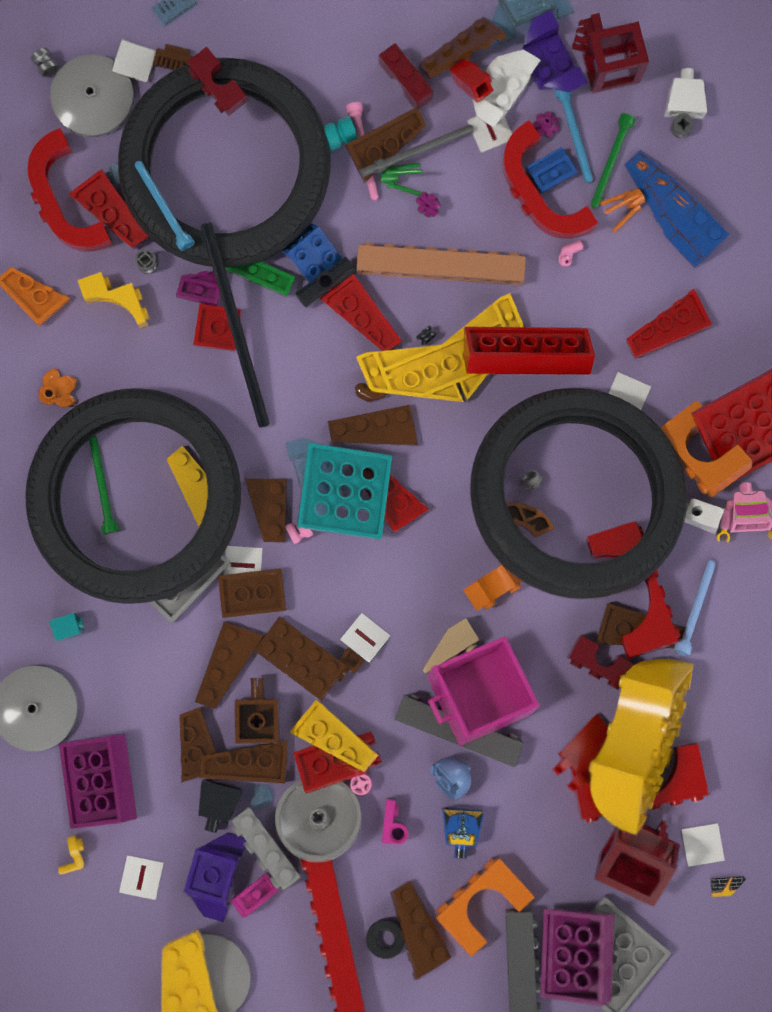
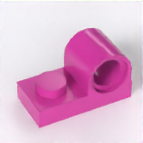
M386 798L382 843L402 844L408 838L406 825L393 821V817L398 818L399 805L395 804V799ZM397 827L402 828L404 831V835L399 839L392 836L393 829Z
M267 873L263 874L230 900L242 918L247 917L279 891L269 880L270 877Z

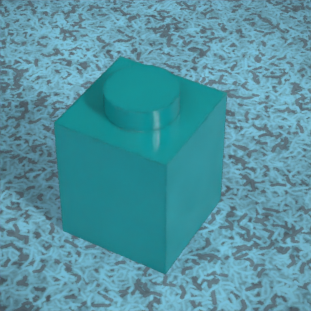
M71 613L49 621L55 641H62L83 634L82 628H85L82 617L78 616L77 613Z

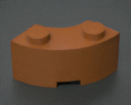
M522 503L507 504L515 524L527 529L533 538L555 529L548 517L540 510Z

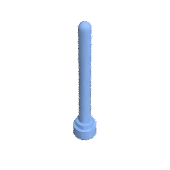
M714 560L707 562L682 639H679L678 643L674 646L673 651L679 655L690 656L692 650L690 640L716 565Z

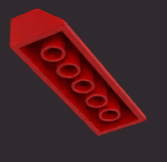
M464 327V363L467 374L591 375L595 353L588 328Z

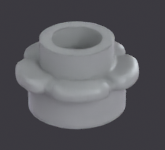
M529 471L522 477L523 486L531 490L537 489L540 486V482L543 481V477L539 476L537 471Z

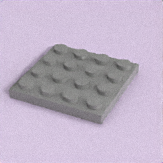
M603 896L591 911L614 913L611 1002L600 1007L606 1012H624L670 956L671 952Z

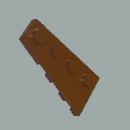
M482 17L466 30L458 33L451 41L443 44L433 54L427 56L418 66L431 79L453 67L455 61L466 60L472 57V52L480 48L485 50L491 47L490 43L499 38L502 41L507 37L503 30Z
M416 107L351 141L345 147L360 174V169L372 165L374 161L381 158L384 160L396 155L426 124ZM374 173L365 177L361 176L363 182H367Z
M410 405L327 421L332 443L418 446Z
M607 603L595 643L622 645L620 640L622 636L637 629L644 621L646 615ZM676 625L680 633L679 640L682 639L685 627Z
M223 622L195 702L216 709L264 636Z
M288 741L200 756L198 778L285 784Z
M407 881L390 893L397 919L401 924V934L408 950L407 956L412 965L413 978L418 980L452 957L411 881Z

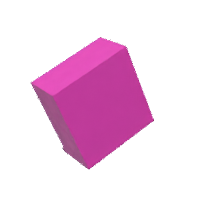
M506 636L437 666H433L427 676L436 697L428 700L439 725L448 721L460 747L532 715L540 706ZM437 701L439 702L445 714V717L441 718V715L435 705Z

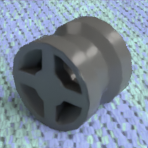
M682 113L677 115L671 124V133L676 138L687 137L693 129L694 121L688 114Z

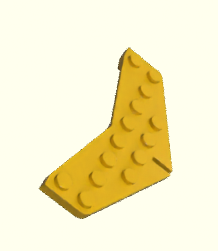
M509 293L497 299L464 327H523V322ZM464 327L440 345L366 352L356 356L368 388L375 393L463 403L456 384H460L467 401L488 374L466 373L464 363Z
M198 929L169 941L162 950V1012H218L204 956V942Z

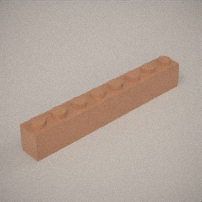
M366 242L363 245H358L357 274L522 286L524 283L526 256H521L520 253L500 255V252L489 251L488 254L479 253L478 250L458 252L459 250L455 248H448L446 251H440L436 247L417 249L416 246L412 245L396 248L394 244H384V247Z

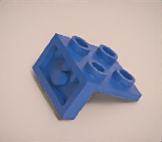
M312 222L300 237L282 250L283 254L292 260L309 283L317 278L319 273L328 270L342 259L320 227Z

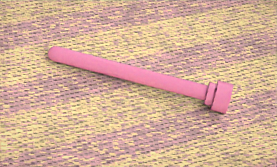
M349 103L345 106L346 112L353 120L356 135L359 138L364 135L360 118L363 112L362 103ZM373 174L367 181L370 198L376 201L378 199V192Z

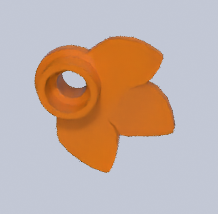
M56 368L49 370L43 377V386L38 392L39 400L45 405L56 404L61 408L73 405L75 399L70 393L75 389L77 379L71 376L60 377L59 371ZM47 391H50L53 393V395L51 397H47L45 393Z

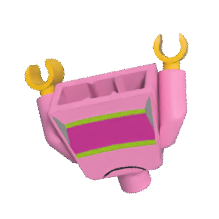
M745 482L740 484V492L734 493L732 499L728 500L723 508L724 513L720 519L719 526L721 531L716 535L717 541H720L721 534L727 535L726 543L730 541V535L727 533L728 529H730V532L768 530V538L772 540V501L766 498L763 491H753L751 483Z

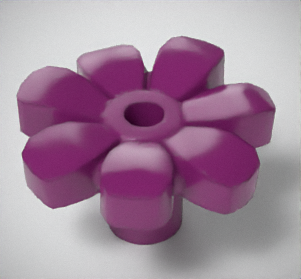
M546 111L545 116L539 113L536 116L537 121L533 123L541 137L545 133V136L550 138L553 135L552 132L557 133L559 130V126L556 125L559 119L557 116L551 117L552 113L550 111Z
M423 192L420 194V197L416 198V203L420 205L417 208L419 213L425 211V216L429 218L431 216L435 217L439 213L438 208L441 205L434 194L428 195L427 192Z

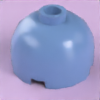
M446 757L438 760L430 767L431 775H436L439 780L435 782L436 785L449 799L455 797L454 801H457L469 790L471 786V769L465 761L461 762L457 758Z

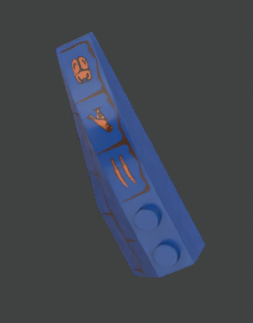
M639 150L625 163L626 169L637 188L644 195L645 202L652 210L655 220L660 224L666 239L694 268L730 235L685 188L642 151Z

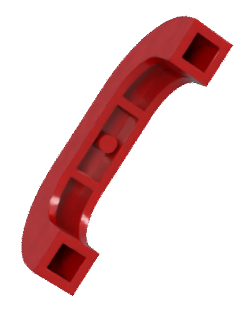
M528 120L512 133L503 155V173L510 187L509 192L515 200H519L523 214L526 217L529 216L534 224L548 235L562 239H571L589 233L597 227L599 222L588 206L572 215L554 213L547 206L524 172L521 158L526 151L537 145L541 138L531 121Z
M58 128L43 136L30 153L27 167L29 182L33 189V192L30 194L34 203H39L41 211L38 212L43 223H48L53 233L61 242L79 251L91 252L102 250L113 245L102 221L85 228L74 227L67 223L50 185L48 175L51 165L58 158L72 153L65 134L61 128Z

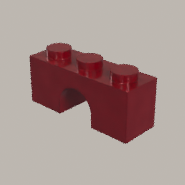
M396 43L379 54L380 66L391 79L395 78L404 91V96L414 108L420 109L433 99L432 88Z
M207 46L187 61L190 68L187 70L195 81L197 79L200 80L203 84L201 89L208 97L212 95L216 100L214 105L221 114L225 112L229 117L248 102L247 96L234 80H231L226 85H217L213 82L214 75L222 67Z
M579 635L567 656L571 660L569 664L580 670L583 666L590 670L589 675L598 680L603 677L608 680L607 685L619 690V682L622 675H625L635 664L620 656H615L609 666L603 667L599 665L596 661V652L600 645Z

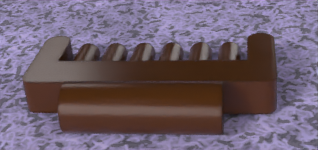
M166 44L165 49H156L153 65L157 67L159 64L160 68L163 66L167 69L168 67L169 70H172L174 65L175 70L178 66L179 68L184 66V63L187 65V61L193 56H190V49Z

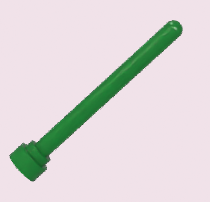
M621 113L618 119L619 131L591 201L593 209L598 208L626 133L635 124L636 118L630 114Z
M93 436L89 443L104 516L101 529L102 534L107 535L110 532H119V527L115 519L112 518L98 440L96 436Z

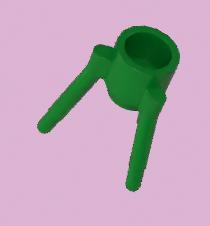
M419 163L389 166L385 171L381 172V183L387 184V188H394L420 196L422 192L394 184V182L399 181V174L422 173L423 170L410 169L419 167Z

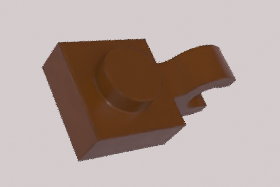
M349 646L339 659L347 668L338 681L341 682L349 670L355 674L365 661L363 657Z

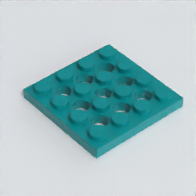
M308 443L297 528L381 540L392 456ZM323 462H329L332 465L330 473H324L321 470ZM344 465L352 467L353 474L351 476H345L342 473ZM365 468L373 471L374 476L372 479L364 478L363 470ZM320 483L328 484L329 492L327 494L319 492L318 485ZM341 486H347L350 489L348 497H342L339 494ZM362 489L370 491L371 498L369 500H363L360 497ZM321 503L326 506V514L319 515L316 513L315 506ZM338 507L347 509L348 514L346 518L337 516L336 510ZM359 510H365L368 513L367 521H360L358 519L357 513Z

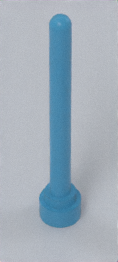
M554 90L556 99L562 102L584 180L590 183L592 175L570 102L572 91Z
M136 161L135 167L177 236L175 238L177 240L176 245L180 251L187 250L194 245L193 238L187 232H183L141 161Z

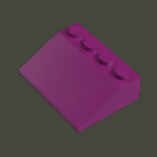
M125 734L59 744L70 829L117 824L137 819Z
M544 909L541 974L542 998L598 1006L611 1002L614 913Z

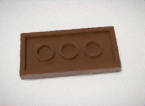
M280 616L254 650L320 701H323L347 668L346 665Z

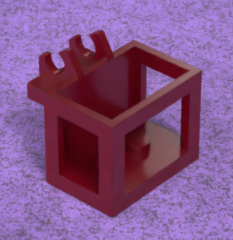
M600 13L592 14L590 18L580 20L578 26L583 27L577 28L576 33H580L583 36L575 35L572 49L583 52L582 56L592 94L640 83L649 63V58L639 21L603 29ZM624 53V59L608 63L605 61L606 57ZM593 60H596V64H597V68H598L597 75H596V71H595V67H594ZM626 69L629 71V76L604 81L609 73Z
M661 820L656 829L645 825L644 822L637 834L626 832L615 826L599 853L594 879L654 907L677 870L680 844L668 839V833L665 832L668 824Z

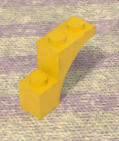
M102 272L77 280L87 304L93 302L115 303L128 310L134 316L140 328L148 326L147 319H150L146 307L142 308L139 301L143 299L139 287L135 288L130 283L109 291V289H112L109 277H104Z

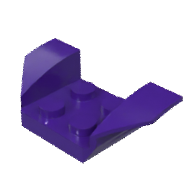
M549 10L532 19L522 50L540 59V62L531 73L539 90L550 88L571 92L587 84V81L580 66L575 68L558 34L559 24L552 10Z
M226 833L195 850L184 892L192 898L203 917L224 922L229 906L227 898L238 859L243 857L244 843L247 842L244 837Z

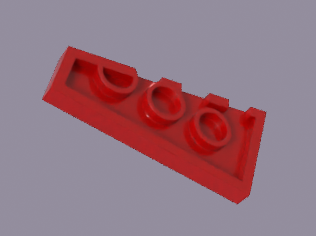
M102 169L69 193L72 198L78 201L99 221H102L103 224L131 248L135 249L150 238L135 221L125 200Z
M354 274L320 298L381 351L392 350L403 342Z
M692 289L666 311L657 315L650 323L645 324L629 336L626 342L634 359H637L708 329L712 326V323L695 289Z
M365 468L363 470L364 478H373L374 473L371 469ZM390 475L384 520L393 533H395L428 511L429 508L416 499L410 491L406 490L399 481ZM364 489L365 492L367 493V495L369 496V498H371V493H370V491L367 490V489Z

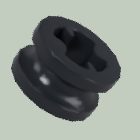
M431 326L426 327L416 336L417 340L420 339L422 341V346L437 334L431 331Z

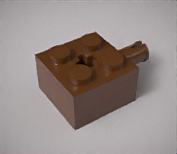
M250 678L251 697L249 699L235 700V744L279 743V699H266L264 697V678H258V687L257 678ZM256 715H259V719H263V723H260L259 727H256V723H252V719L256 718Z

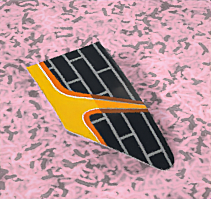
M744 876L711 878L712 897L732 896L746 878Z

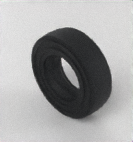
M381 919L374 922L366 935V943L370 952L381 959H391L397 956L405 944L401 934V926L390 919ZM389 931L393 934L394 942L391 946L382 947L378 944L377 936L380 932Z

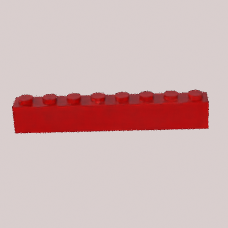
M300 859L303 872L307 871L308 880H305L307 892H312L313 901H310L312 914L317 915L318 922L315 923L317 936L321 935L323 942L319 944L321 956H326L327 960L324 970L326 978H330L332 986L329 987L331 1000L336 1001L337 1008L333 1010L334 1012H366L333 861L311 862Z

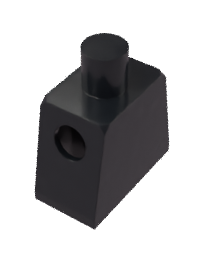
M206 779L202 780L198 815L207 818L204 830L217 833L220 821L225 823L230 821L243 789Z

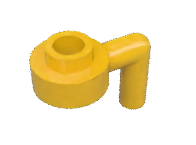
M77 835L67 837L68 848L74 862L58 866L60 875L80 870L84 867L81 851L84 850L82 838H78Z

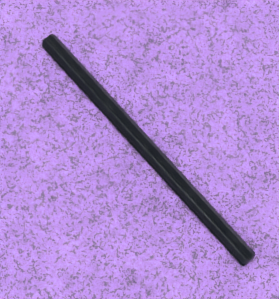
M211 222L201 225L202 233L258 426L262 428L268 426L270 422L214 228Z

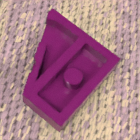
M214 271L182 275L176 297L206 305L218 306L220 292Z

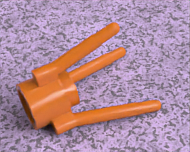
M638 188L632 191L628 190L623 194L600 202L601 205H605L623 198V201L605 210V214L623 205L628 209L632 208L612 229L613 233L621 228L635 212L641 209L640 205L645 202L644 195Z

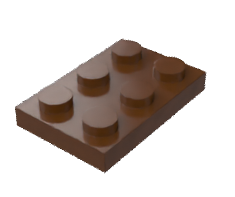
M282 569L218 576L222 618L286 611Z

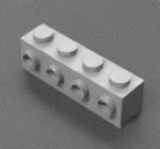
M249 807L231 820L234 823L231 828L238 837L242 835L247 842L244 843V846L250 854L255 852L259 857V860L256 862L264 872L266 870L270 872L272 877L269 880L276 889L281 887L284 891L301 878Z

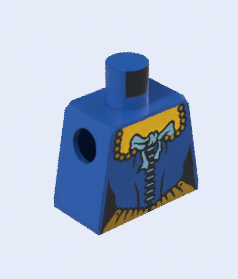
M442 808L446 845H455L454 858L466 859L467 846H477L484 812L483 810Z

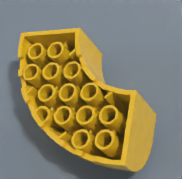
M673 659L646 660L632 666L620 679L619 687L621 688L615 717L608 726L607 739L596 760L591 762L589 772L592 773L591 793L594 803L600 813L611 824L621 830L637 834L646 820V815L644 814L647 808H652L656 793L660 791L664 781L661 775L665 767H669L674 752L671 746L675 737L679 736L682 721L678 719L682 717L684 709H686L687 702L683 701L687 690L690 689L694 664Z

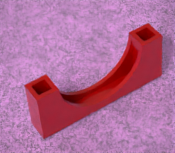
M636 521L589 535L586 538V542L593 560L598 558H616L633 548L641 540L644 532L641 525L638 526ZM657 570L644 580L649 594V607L644 621L637 629L622 636L620 639L627 660L675 645L679 641L680 633L676 625L673 626L671 621L673 617L672 610L669 605L666 606L664 597H666L664 588L658 584L656 579L659 577Z
M698 743L674 747L673 769L667 781L661 786L659 793H656L653 801L654 804L649 810L662 808L661 804L670 803V806L683 804L682 800L691 799V802L704 799L703 796L709 795ZM570 768L571 776L573 779L576 776V774ZM583 784L579 789L577 788L575 796L580 818L582 820L586 819V822L598 821V817L603 815L594 803L591 784L588 786Z

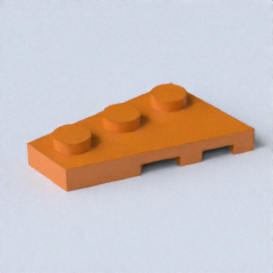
M10 267L0 276V287L38 327L70 301V298L64 294H59L49 286H44L35 281L34 278L13 267Z

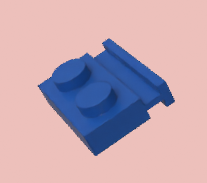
M563 147L526 167L540 194L577 174V170L564 152Z

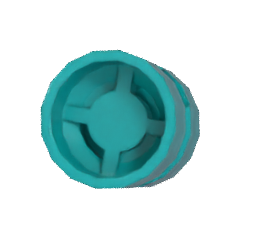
M350 116L338 119L337 124L333 122L324 124L330 151L339 149L342 143L348 144L357 139Z

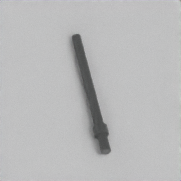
M471 124L384 160L382 158L378 159L372 165L360 169V174L362 177H365L374 172H383L389 166L474 132Z

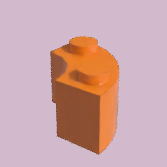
M500 565L463 589L476 611L483 607L487 610L497 604L496 598L507 591L512 594L520 589V583L523 581L510 573L503 565Z

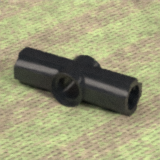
M345 257L328 270L319 273L317 278L298 290L295 295L302 305L307 308L352 274H355L356 270L350 260ZM322 279H330L331 284L328 287H323L320 285Z

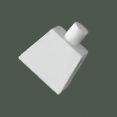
M681 69V78L673 79L665 108V117H676L682 113L688 114L692 118L703 119L705 117L707 104L704 82L701 79H693V69Z
M692 498L690 504L687 503L684 522L716 534L724 509ZM697 510L701 515L694 516L692 512Z

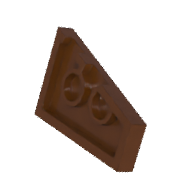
M244 478L263 541L285 543L287 479Z
M201 707L179 715L181 783L199 777L200 756L217 753Z

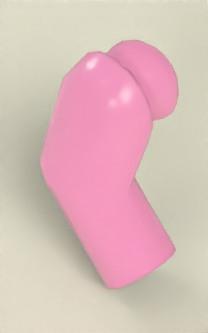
M580 240L561 248L558 257L561 266H570L573 254L583 250Z

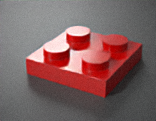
M199 304L194 346L236 351L224 307ZM237 309L239 318H241V309Z

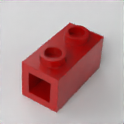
M468 59L461 60L449 69L455 84L477 103L494 91L491 85V76L486 71L482 72L476 62L472 63Z

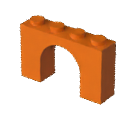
M696 400L660 428L672 443L681 465L684 467L685 474L690 479L694 478L698 483L697 487L704 495L707 493L713 498L752 468V460L738 445L721 458L712 462L698 461L688 453V442L699 432L691 413L703 407Z
M499 857L496 859L490 858L483 865L485 869L480 874L475 872L468 879L469 884L464 889L459 887L452 894L453 899L448 904L443 902L436 909L438 912L435 915L436 919L471 957L487 943L486 938L471 923L467 916L468 902L475 893L484 889L496 890L503 894L518 912L535 898Z

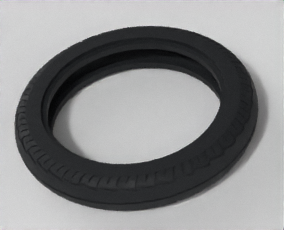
M217 58L222 69L214 75L213 82L217 85H226L231 80H234L246 96L261 101L272 108L290 127L299 148V169L295 185L279 210L267 220L252 228L233 233H215L224 266L239 267L274 256L291 245L308 228L318 213L328 188L331 169L330 147L323 122L317 110L303 91L291 80L274 69L257 62L238 58ZM187 64L168 73L154 83L134 106L126 121L120 140L118 173L125 202L141 229L156 244L169 253L195 264L212 267L202 230L193 228L176 218L183 232L190 234L195 242L187 250H179L176 245L177 240L175 239L177 236L135 167V162L141 161L151 176L152 151L165 123L186 104L207 96L201 89L203 84L200 80L197 79L195 81L187 70L190 68Z
M131 388L106 392L85 400L69 410L51 427L41 441L31 462L26 482L25 505L27 520L32 537L45 561L63 580L79 591L101 600L124 604L161 600L185 590L201 579L217 563L229 545L237 525L241 506V481L238 465L233 451L221 430L205 413L191 403L177 396L151 389ZM130 422L154 423L167 427L183 436L199 455L205 470L208 486L204 517L190 542L175 556L159 565L135 571L114 570L100 566L78 549L65 527L60 501L62 482L66 470L78 450L88 440L103 430Z
M585 388L554 389L533 395L519 402L505 412L489 429L478 448L471 472L470 496L472 510L478 530L489 550L510 573L521 581L538 590L560 597L573 599L601 598L623 592L641 583L652 575L668 558L679 539L685 520L687 488L684 471L679 457L666 434L647 414L636 406L617 396L598 390ZM558 424H584L607 431L624 442L633 451L644 467L652 493V508L648 526L641 540L633 548L611 560L598 563H574L545 553L522 534L508 510L504 493V475L507 461L512 452L523 440L533 433Z

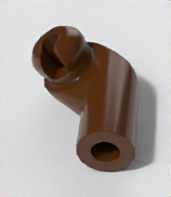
M358 383L355 386L356 396L366 402L386 397L384 393L372 392L365 387L364 383Z

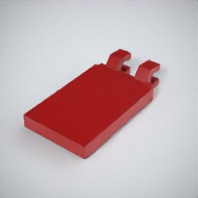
M597 714L591 717L558 753L562 759L552 769L557 776L565 772L569 767L573 770L576 776L567 785L572 792L577 788L579 789L583 784L586 786L591 784L592 773L589 772L591 762L596 760L608 736V726Z
M372 732L357 735L368 746L376 744ZM314 745L293 752L306 794L363 775L369 770L368 767L365 772ZM375 751L378 754V756L369 767H373L382 763L378 751Z

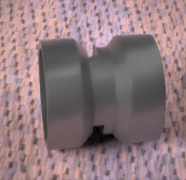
M48 48L39 49L31 56L34 65L39 67L38 71L41 77H48L59 69L56 60L51 58L52 54Z
M144 249L136 254L135 263L142 273L152 274L158 269V260L152 251Z

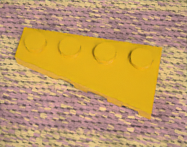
M181 446L166 460L198 526H200L207 504V478L202 468L187 450Z
M315 700L289 732L364 772L378 756L376 752L319 700Z

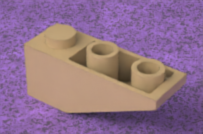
M466 618L447 629L422 669L424 674L430 672L433 666L457 657L458 653L464 649L466 652H469L477 647L475 642L479 641V638Z

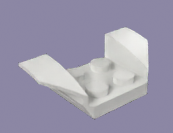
M525 50L496 57L486 70L492 78L491 85L494 91L478 103L473 100L477 118L495 127L499 120L507 115L528 84L531 73L540 62V59Z

